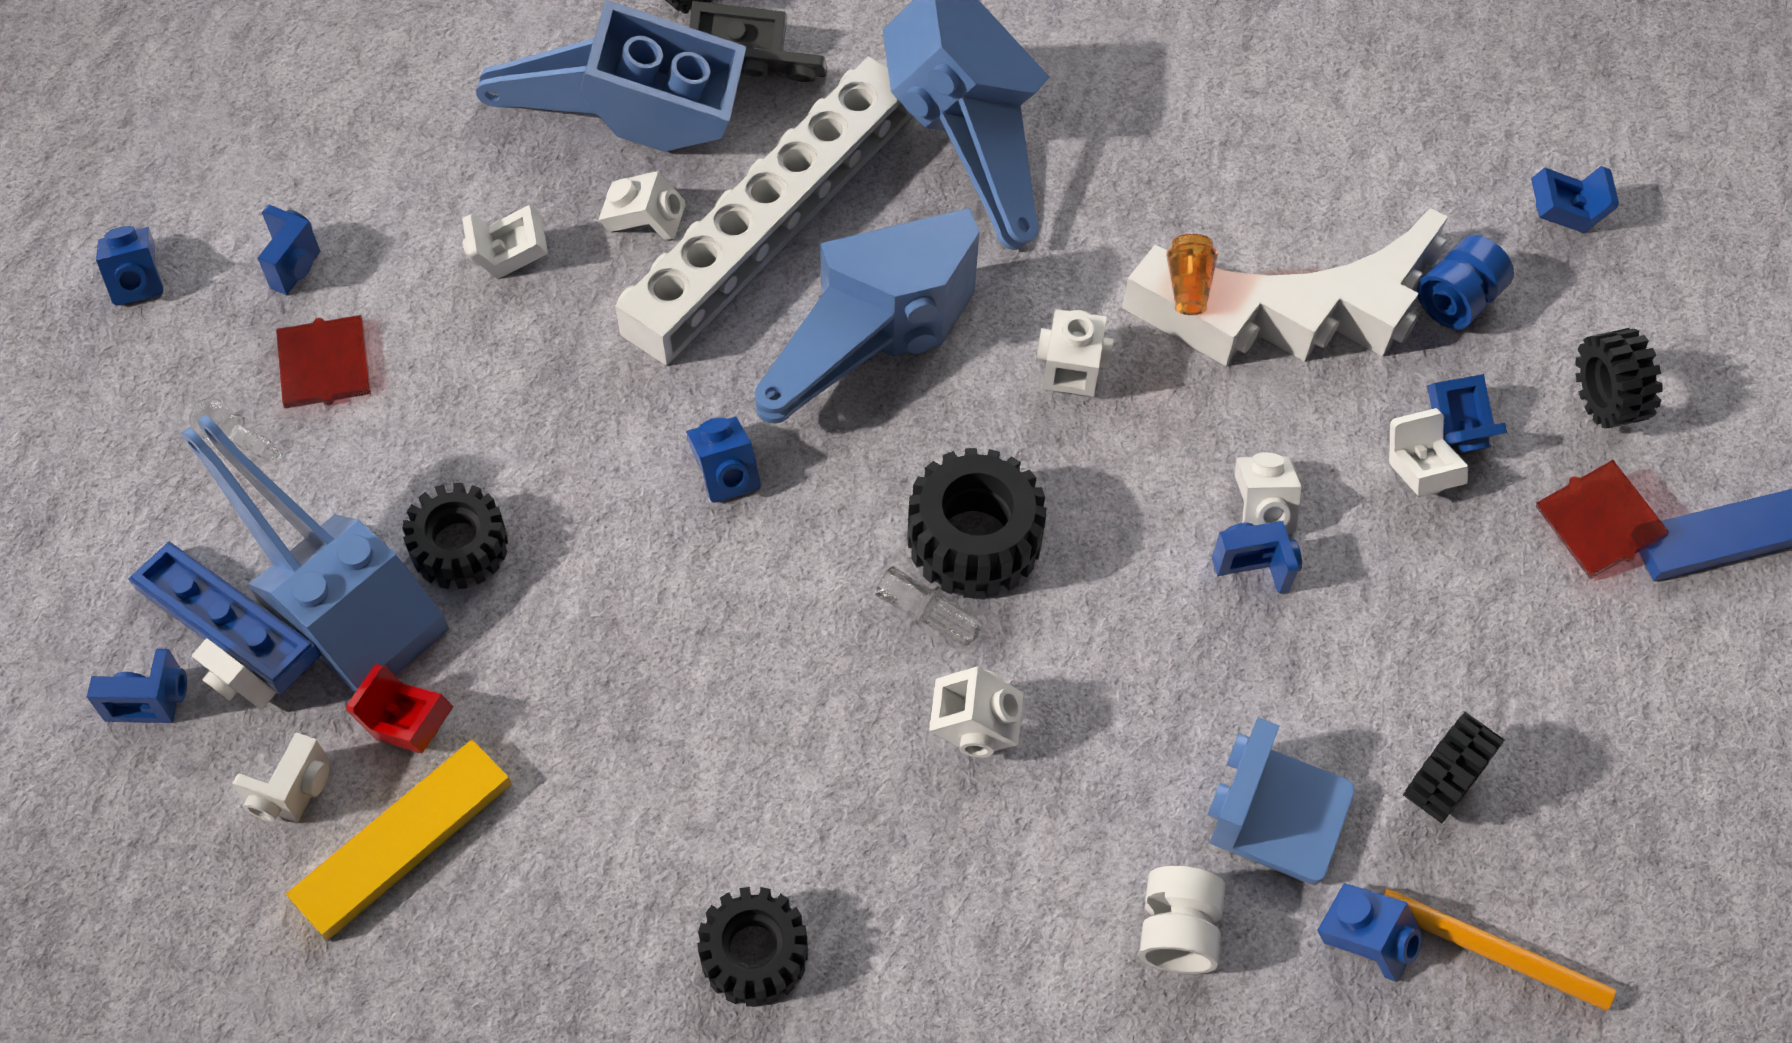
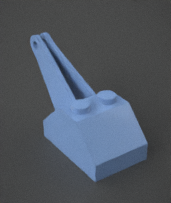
M605 0L594 38L504 64L486 67L481 73L476 96L484 104L493 107H523L598 114L617 137L665 152L723 138L730 121L746 46Z
M912 0L883 29L891 93L924 128L947 132L989 215L998 240L1007 249L1018 250L1032 241L1039 231L1021 105L1036 94L1050 76L979 0Z
M962 209L820 243L821 297L755 389L757 415L768 423L775 424L787 420L790 415L879 351L894 357L906 353L919 354L928 351L934 346L942 345L975 292L980 232L971 209Z
M203 415L197 420V423L208 439L305 538L289 551L222 460L190 427L181 432L185 442L205 465L272 563L271 567L248 584L256 599L271 614L314 643L322 654L318 659L353 693L357 691L374 665L386 666L396 676L449 630L444 614L397 554L360 520L335 514L320 526L248 459L212 419Z

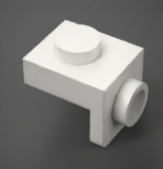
M659 171L612 181L599 221L610 232L650 224L664 240L674 239L685 208V200Z
M530 205L489 226L474 214H470L462 219L465 232L463 248L467 257L474 265L482 266L497 279L548 254L541 214Z
M1437 408L1395 418L1390 423L1389 464L1417 496L1440 493L1445 489L1464 485L1468 482V465L1443 440L1444 415Z
M1263 452L1253 457H1236L1235 479L1244 500L1242 523L1247 522L1253 525L1283 521L1287 534L1295 533L1298 526L1302 486L1289 456Z
M207 638L192 654L195 660L209 670L202 680L229 701L238 692L262 710L276 694L274 690L269 688L268 685Z
M296 732L269 783L238 773L232 785L244 801L243 808L255 817L275 822L279 816L298 823L311 797L318 796L325 787L329 776L330 762L317 739Z

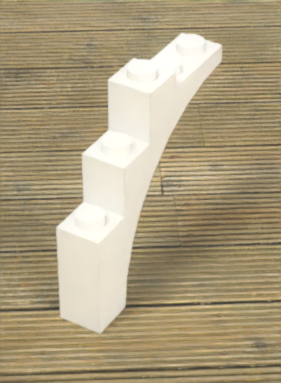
M1429 208L1408 232L1382 250L1348 265L1308 274L1269 276L1231 272L1190 261L1154 245L1128 277L1122 308L1224 366L1228 365L1238 350L1246 353L1257 336L1305 362L1316 345L1323 349L1327 346L1335 331L1383 357L1394 340L1400 343L1406 340L1418 317L1412 314L1411 311L1419 294L1415 290L1424 274L1419 270L1424 263L1432 267L1442 253L1447 240L1440 236L1448 217Z

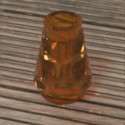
M1180 235L1172 240L1171 248L1166 253L1175 300V310L1183 315H1199L1207 310V301L1218 252L1213 248L1212 239L1205 235Z

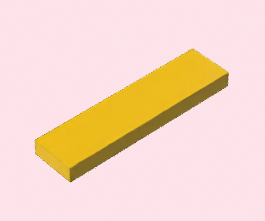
M471 739L290 889L286 896L327 942L512 785L509 777Z

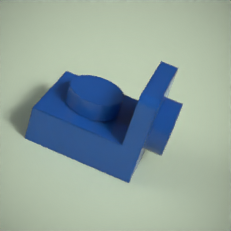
M156 649L150 677L134 672H118L113 677L91 676L87 698L104 722L173 723L177 703L183 702L186 696V671L180 668L169 649Z

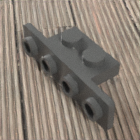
M692 1L690 28L746 46L741 69L742 74L765 77L768 71L786 73L788 79L799 82H813L815 76H827L828 67L824 56L783 51L788 18L785 11Z

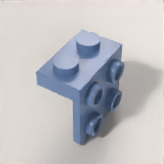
M1257 717L1250 737L1238 733L1226 765L1237 769L1231 786L1220 782L1207 815L1218 819L1209 844L1308 884H1319L1327 873L1354 795V785L1346 778L1272 750L1271 748L1280 725Z

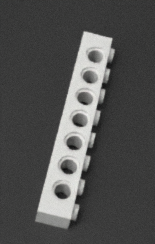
M868 56L855 70H848L841 78L839 85L825 99H819L812 106L809 115L795 129H788L781 137L778 145L764 159H758L749 169L747 176L733 190L729 189L720 196L714 209L701 221H695L691 224L683 239L669 253H663L655 260L647 275L635 286H629L623 291L615 305L619 331L622 337L666 366L678 356L913 116L891 93L888 67Z

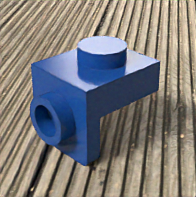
M1603 166L1597 168L1582 181L1546 167L1531 178L1539 217L1581 233L1587 232L1619 206L1612 171Z
M268 204L262 211V215L272 240L257 259L270 289L288 295L298 280H302L307 276L313 261L321 251L313 233L312 225L305 216L294 210L284 211Z
M133 226L118 227L108 231L104 238L98 239L96 262L114 305L118 306L163 293L164 286L155 264V243L149 227L137 230Z
M1484 374L1427 385L1431 409L1437 408L1444 415L1443 440L1448 445L1458 443L1459 453L1492 447L1490 437L1507 433L1505 422L1494 424Z
M736 416L729 419L722 417L709 419L703 422L700 427L686 431L690 449L702 471L707 494L711 502L716 503L760 489L761 482L752 443Z
M1283 521L1253 525L1247 522L1235 524L1225 531L1219 532L1212 554V561L1217 576L1269 567L1278 593L1290 592L1297 572L1302 569V556L1299 545L1295 539L1289 540Z
M1347 883L1342 885L1317 930L1324 944L1377 961L1384 977L1395 982L1399 981L1407 964L1410 965L1417 959L1422 945V932L1407 902Z

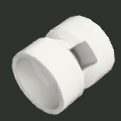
M1165 866L1150 871L1144 908L1152 916L1143 922L1139 957L1144 963L1157 969L1180 974H1202L1216 970L1219 959L1221 932L1213 923L1220 921L1223 916L1226 887L1223 879L1214 873L1187 866Z

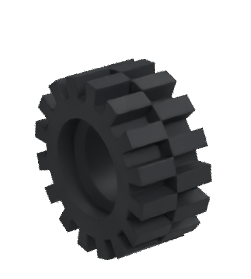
M1626 328L1583 339L1584 343L1578 347V352L1581 356L1576 357L1575 365L1580 368V373L1575 375L1576 382H1581L1583 388L1578 391L1581 400H1587L1585 410L1588 415L1593 414V421L1597 425L1602 424V428L1607 429L1649 420V418L1654 417L1657 413L1655 408L1660 407L1661 399L1656 393L1663 392V383L1657 381L1656 375L1661 374L1660 365L1654 366L1652 360L1657 356L1654 349H1646L1649 342L1646 336H1639V330L1635 328Z
M453 483V492L450 493L446 492L444 484L436 486L437 496L432 499L427 492H424L418 497L422 508L420 509L411 504L407 510L410 520H403L402 527L405 534L403 539L417 572L421 571L423 578L429 583H432L436 578L439 587L449 589L451 580H455L458 589L468 588L466 579L474 577L477 585L486 581L483 573L484 569L489 570L494 575L500 568L497 558L505 560L507 554L505 544H508L507 531L499 506L496 507L494 498L489 493L483 497L481 488L474 485L471 486L467 494L463 483ZM468 523L472 524L477 530L475 538L461 548L442 549L435 543L438 533L452 524Z
M1464 712L1435 747V750L1424 762L1422 768L1416 773L1403 796L1442 824L1489 764L1505 739L1467 712Z
M750 887L739 888L740 897L733 899L730 892L721 896V906L717 909L711 905L706 912V924L700 923L698 931L700 942L697 944L702 970L705 978H709L710 986L717 994L723 991L727 1001L736 1004L738 998L745 999L746 1007H757V1000L766 998L767 1005L777 1002V994L783 991L788 995L794 989V980L796 978L801 980L805 972V960H808L806 925L802 923V915L798 908L791 909L789 899L781 893L775 899L771 896V889L760 887L759 895H751ZM746 927H763L770 931L777 941V949L774 956L762 966H743L735 961L730 953V944L733 937Z

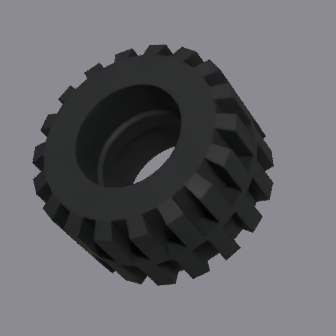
M965 448L964 456L957 457L954 451L944 454L942 465L932 461L925 467L924 477H917L913 484V493L909 497L907 541L908 548H912L911 559L916 568L923 566V577L931 584L939 579L942 581L941 590L952 594L955 588L964 590L963 598L975 599L976 591H985L987 598L999 595V587L1002 585L1009 591L1019 585L1020 575L1027 578L1033 571L1035 560L1039 559L1047 508L1044 507L1045 495L1042 487H1035L1037 478L1030 469L1021 472L1020 461L1012 456L1007 461L1000 459V451L992 449L988 450L987 455L977 454V448ZM979 511L995 517L1004 527L988 535H970L953 527L948 520L963 512Z

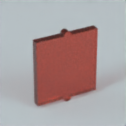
M362 315L324 321L322 318H316L314 323L276 329L282 403L285 409L321 402L329 406L333 404L334 400L371 394Z
M1614 460L1609 461L1581 478L1571 477L1567 486L1536 502L1538 511L1589 579L1624 560L1628 563L1633 562L1636 553L1667 537L1669 534L1668 529Z

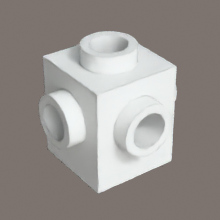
M1055 309L1052 329L1041 328L1037 359L1046 360L1042 389L1094 397L1099 368L1109 370L1114 339L1104 337L1106 316L1092 315L1082 310L1066 311Z
M978 666L937 678L935 681L929 731L958 746L960 752L967 756L976 758L992 756L994 751L1019 744L1023 692L1004 682L997 673L984 670Z

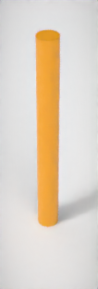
M1386 888L1383 893L1385 896L1407 902L1419 928L1605 1011H1608L1614 1000L1616 989L1389 888Z

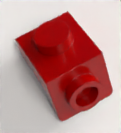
M376 664L346 705V711L376 740L423 754L454 706L442 694L403 684L388 667Z

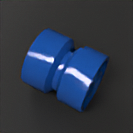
M1469 235L1462 239L1445 256L1443 261L1436 264L1419 281L1417 286L1418 300L1426 313L1440 325L1450 329H1463L1469 326L1486 309L1487 304L1494 301L1511 284L1514 278V266L1507 253L1497 243L1480 235Z

